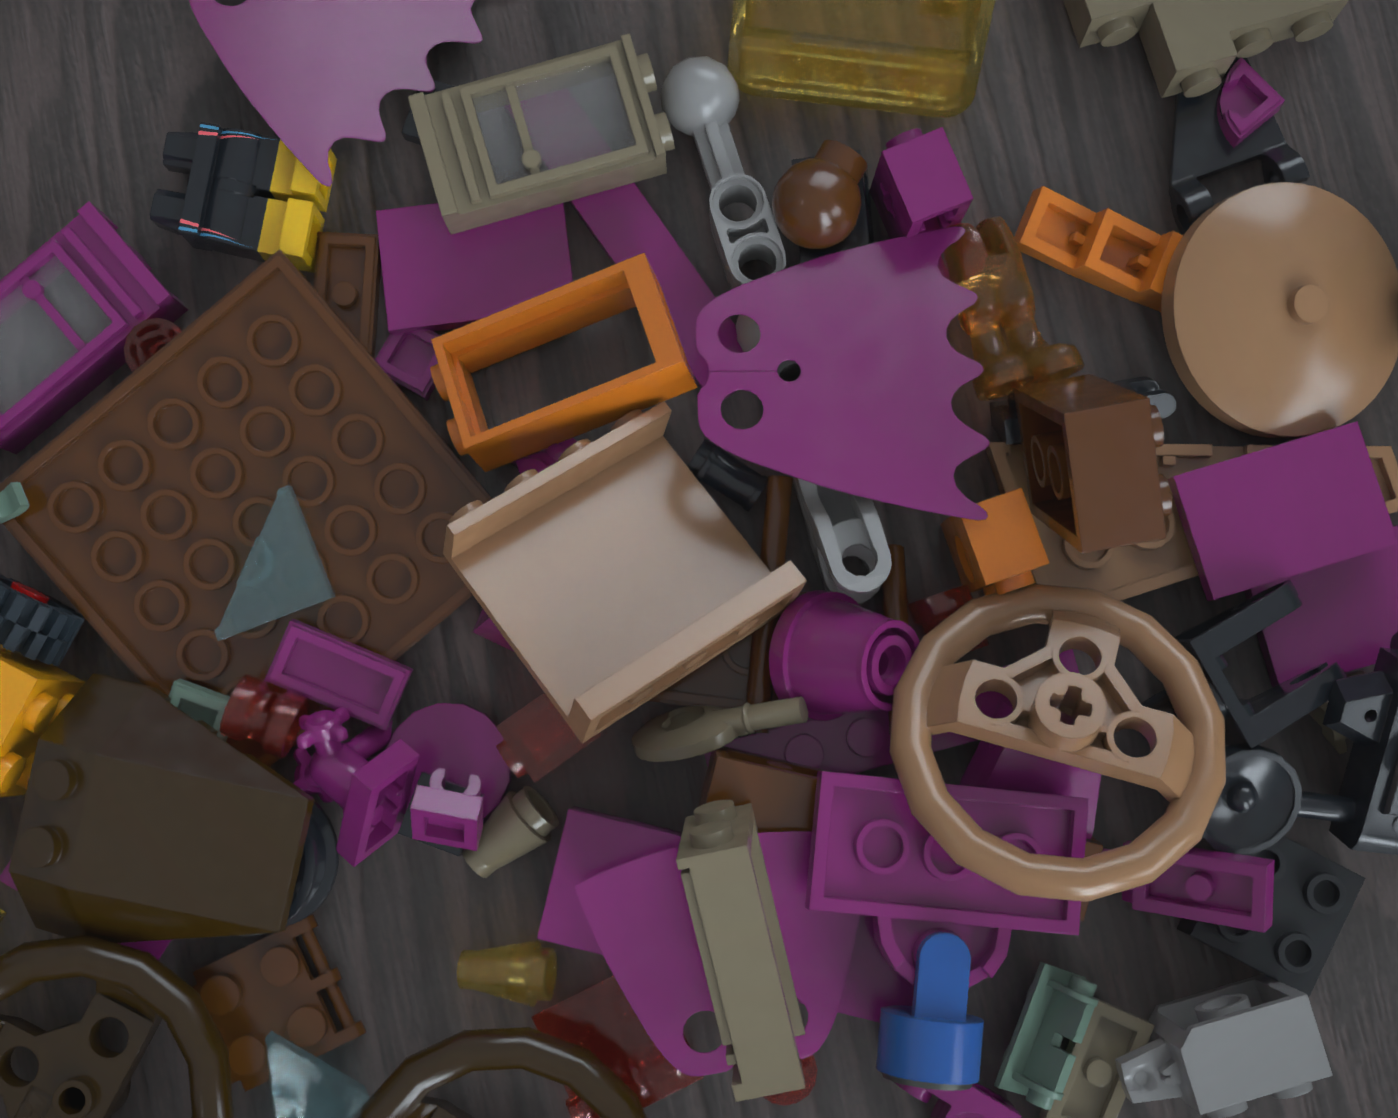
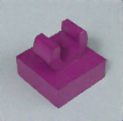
M437 768L430 777V787L417 785L410 807L412 839L477 851L483 830V797H481L479 775L471 774L468 787L463 793L444 790L446 783L445 769Z

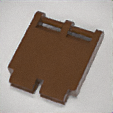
M314 914L300 922L287 926L285 931L272 933L192 972L197 982L192 988L201 995L229 1049L231 1082L233 1084L240 1080L245 1092L367 1032L362 1020L354 1021L337 983L343 979L338 967L330 968L313 928L319 926ZM298 935L302 936L319 974L314 978L295 938ZM324 988L343 1027L338 1031L319 991Z

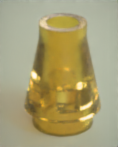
M538 940L481 950L464 949L460 954L457 966V982L460 989L476 990L530 1007H534L537 1001H550L555 991L557 980L556 951L554 948L542 947Z

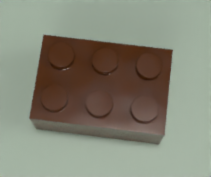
M1092 374L1014 388L1031 514L1082 554L1166 538L1164 516H1168L1172 512V496L1166 477L1158 472L1156 447L1163 445L1164 429L1159 410L1155 405H1150V398Z

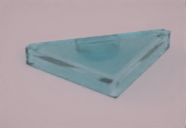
M291 485L279 488L277 491L276 500L236 582L237 587L221 623L215 629L218 641L335 597Z
M270 1031L266 1036L265 1044L274 1118H353L368 1100L369 1095L365 1086L273 1031Z

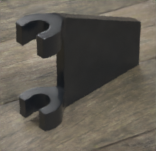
M1237 57L1222 78L1221 84L1212 91L1191 98L1185 97L1183 92L1175 95L1168 192L1172 214L1177 228L1182 235L1186 233L1189 227L1205 211L1214 205L1210 193L1198 180L1255 160H1261L1265 184L1278 182L1301 183L1307 181L1310 177L1305 161L1298 152L1287 144L1274 115L1235 148L1225 138L1218 122L1217 98L1220 88L1222 93L1223 82L1230 69L1240 59ZM1243 58L1250 65L1248 59Z

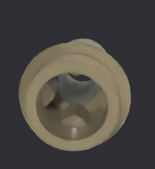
M524 786L517 793L509 791L484 823L477 851L464 849L463 857L474 872L483 878H488L497 869L551 841L550 832L559 825V820L549 803L532 787Z

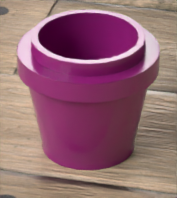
M824 590L809 591L800 595L788 605L774 629L769 651V671L772 685L779 700L802 696L807 704L808 719L830 721L851 712L891 711L893 691L920 641L915 631L907 623L865 609L846 594Z

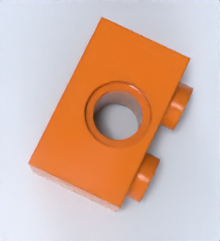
M1022 487L976 503L987 512L988 517L985 520L950 516L940 524L966 595L982 589L985 596L993 593L1002 595L1034 584L1035 580L1031 571L1049 564Z

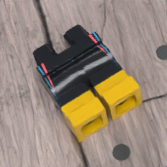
M206 122L200 123L198 133H167L162 154L163 165L168 171L188 174L189 180L186 194L157 189L153 196L150 220L159 228L182 235L195 249L214 250L260 262H265L280 249L299 270L314 273L317 232H323L325 222L320 211L327 212L332 184L328 187L321 184L279 137L265 136L235 128L222 129L220 125ZM330 148L328 164L333 182L337 158Z

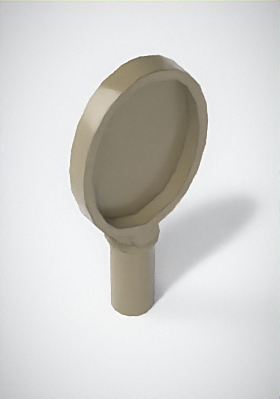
M802 696L757 704L746 702L743 706L732 708L712 705L681 707L657 715L645 723L633 734L631 738L636 756L641 760L665 762L687 759L719 749L732 742L736 737L749 733L752 734L755 730L806 723L808 720V709Z

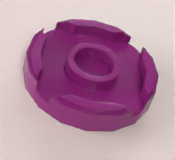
M437 703L413 712L395 729L387 746L388 748L399 739H402L420 755L405 813L423 771L432 774L437 768L445 769L447 780L468 787L471 774L479 775L481 792L485 794L483 798V819L496 809L512 781L513 755L504 733L488 714L467 704Z

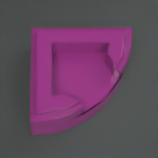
M1242 57L1230 69L1223 82L1222 93L1220 88L1217 98L1218 122L1225 138L1233 148L1276 114L1285 102Z

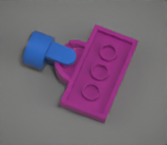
M827 771L817 772L805 908L815 911L872 916L874 939L887 965L914 985L912 1006L893 1005L881 1007L876 1069L882 1072L883 1078L903 1085L935 1090L955 1091L970 1089L972 1084L979 1082L984 1020L977 1016L966 1014L968 989L987 977L993 978L1007 957L1012 929L1079 936L1081 902L1019 896L957 865L912 815L899 779ZM945 784L951 796L983 830L1029 853L1075 858L1085 857L1089 798Z

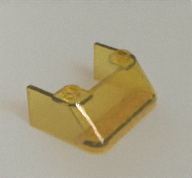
M734 0L727 69L737 82L738 89L753 96L939 118L953 117L965 111L975 98L995 0Z

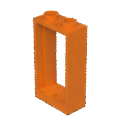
M645 253L431 339L438 364L430 367L431 375L441 398L445 402L450 401L454 418L446 422L450 438L457 452L461 456L469 454L485 473L546 449L552 444L561 443L616 421L632 410H643L698 388L661 285ZM637 307L656 361L655 363L488 430L471 373Z

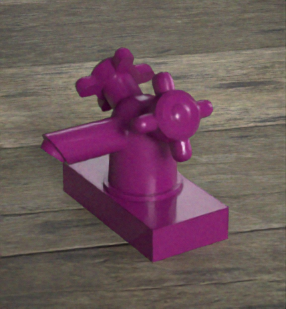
M340 707L334 712L322 710L311 715H302L299 718L300 728L305 732L297 737L298 748L293 752V757L298 764L294 772L295 781L293 784L307 794H318L324 803L335 801L343 809V819L336 850L348 863L355 867L398 833L404 818L420 755L402 739H399L369 762L367 761L368 758L389 744L393 720H391L386 731L370 725L348 742L343 743L341 741L349 737L346 728L342 726L350 718L349 712L345 707ZM314 744L316 751L311 757L306 748Z

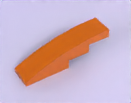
M1041 186L1033 190L1010 247L1071 276L1161 312L1162 292L1167 268L1183 235L1175 231L1160 235L1109 208L1096 213L1045 186Z

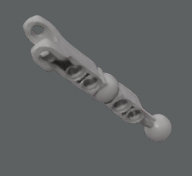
M708 56L688 57L673 66L665 78L660 93L661 107L663 112L665 111L668 121L675 129L694 138L711 189L709 197L711 232L729 287L733 289L753 281L744 276L740 271V268L748 261L757 259L765 261L771 265L774 270L773 273L786 269V254L766 193L757 180L745 175L729 127V123L735 116L740 101L738 84L724 64ZM740 202L751 207L754 213L750 218L736 222L726 218L721 211L731 203ZM739 315L736 323L737 341L742 350L748 352L757 345L761 333L759 326L753 319L748 316ZM787 360L778 366L777 372L780 378L785 379L789 376H800L801 369L795 361ZM791 476L804 516L812 552L825 590L846 594L859 605L867 602L877 593L880 586L887 579L892 566L891 553L872 499L829 489ZM851 556L858 557L862 560L867 570V575L855 576L848 572L843 565L842 559Z

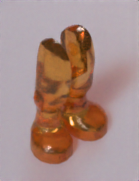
M995 216L980 221L976 228L966 222L949 226L963 227L965 229L964 235L944 251L949 279L973 291L978 297L972 306L957 315L962 329L970 336L974 360L983 366L982 374L972 380L977 399L979 401L995 400L1007 396L1016 387L1065 379L1082 370L1085 364L1080 351L1075 345L1066 343L1048 344L1038 330L1035 321L1034 292L1019 246L1005 220L1001 216ZM1000 325L1005 330L1009 350L1002 336Z

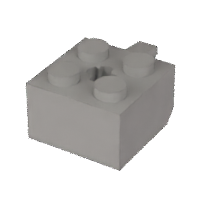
M1264 974L1156 1005L1148 1020L1155 1025L1150 1036V1043L1115 1059L1122 1088L1127 1099L1133 1104L1179 1097L1200 1115L1207 1113L1209 1118H1226L1240 1114L1248 1108L1246 1101L1270 1094L1276 1099H1288L1304 1095L1313 1089V1081L1333 1076L1308 995Z

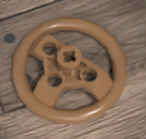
M1031 584L1002 595L993 593L969 600L922 637L893 691L889 752L912 815L957 865L1019 896L1089 902L1152 883L1201 841L1226 784L1225 720L1198 660L1153 616L1095 589ZM1031 624L1049 625L1044 648L1005 668L977 660L955 663L988 636ZM1119 645L1127 648L1163 684L1177 717L1174 714L1141 705L1115 667ZM1070 649L1081 650L1092 658L1096 670L1087 675L1069 672L1062 665L1059 654ZM983 692H999L1009 699L1013 712L1004 718L988 717L979 710L975 698ZM1121 729H1133L1140 732L1149 743L1150 754L1144 757H1131L1124 754L1115 744L1114 733ZM953 732L1152 788L1169 801L1165 813L1128 845L1084 858L1029 853L983 830L947 791L931 748L932 735Z

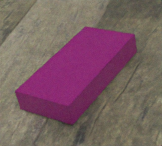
M292 619L289 621L265 681L335 710L345 707L351 717L386 731L413 669L296 619Z

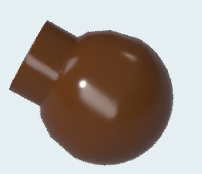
M824 140L814 158H808L792 165L778 180L772 196L773 216L783 235L793 243L810 249H824L843 241L855 228L861 210V194L858 183L868 168L865 159L843 143L835 140Z

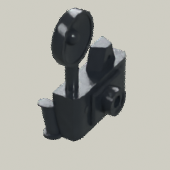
M1398 632L1392 636L1390 648L1380 647L1373 672L1334 680L1322 724L1354 741L1339 795L1302 791L1296 770L1272 749L1261 745L1248 748L1243 743L1230 744L1225 747L1226 784L1202 836L1213 848L1241 855L1255 854L1275 845L1292 828L1296 817L1331 821L1329 831L1351 850L1398 855Z

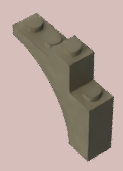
M1349 0L1063 1L1079 48L1096 43H1101L1104 47L1115 46L1131 39L1138 32L1161 98L1183 92L1185 97L1191 98L1208 93L1218 87L1236 57L1248 58L1268 49L1274 42L1295 37L1297 42H1305L1325 34L1333 27L1334 20Z

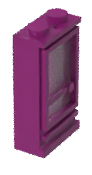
M90 201L77 210L79 213L77 217L0 280V448L14 454H18L189 310L181 300L160 283L151 272L152 267L117 233L118 227Z

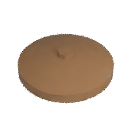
M1278 182L1255 186L1229 196L1205 211L1189 227L1177 245L1168 265L1162 292L1161 316L1163 333L1171 361L1181 381L1197 402L1211 415L1236 430L1264 438L1284 439L1309 436L1336 428L1355 417L1372 402L1385 385L1397 360L1398 271L1394 259L1384 240L1370 221L1347 201L1329 191L1302 183Z

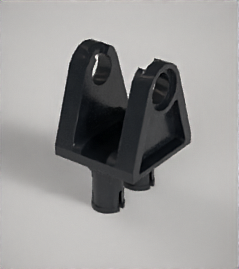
M1291 580L1278 583L1174 637L1198 660L1224 716L1225 745L1243 743L1248 748L1259 745L1329 701L1334 680L1347 677L1337 662L1329 666L1325 662L1250 699H1238L1222 670L1228 667V663L1223 653L1293 612L1303 604ZM1165 689L1141 703L1142 706L1171 713L1177 717Z

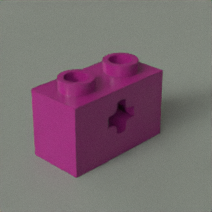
M943 127L923 134L920 128H915L889 140L885 145L886 150L881 152L870 187V194L889 238L893 239L902 236L908 238L922 232L954 226L959 227L974 198Z

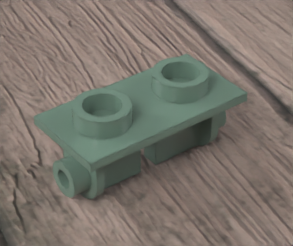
M1040 961L1034 980L1028 989L1026 1001L1013 1036L1005 1050L1003 1062L994 1086L1025 1095L1028 1102L1049 1111L1054 1100L1062 1101L1063 1091L1076 1056L1061 1049L1060 1046L1064 1037L1073 1042L1082 1043L1095 1006L1097 1007L1099 1002L1097 998L1093 997L1097 984L1086 980L1084 976Z

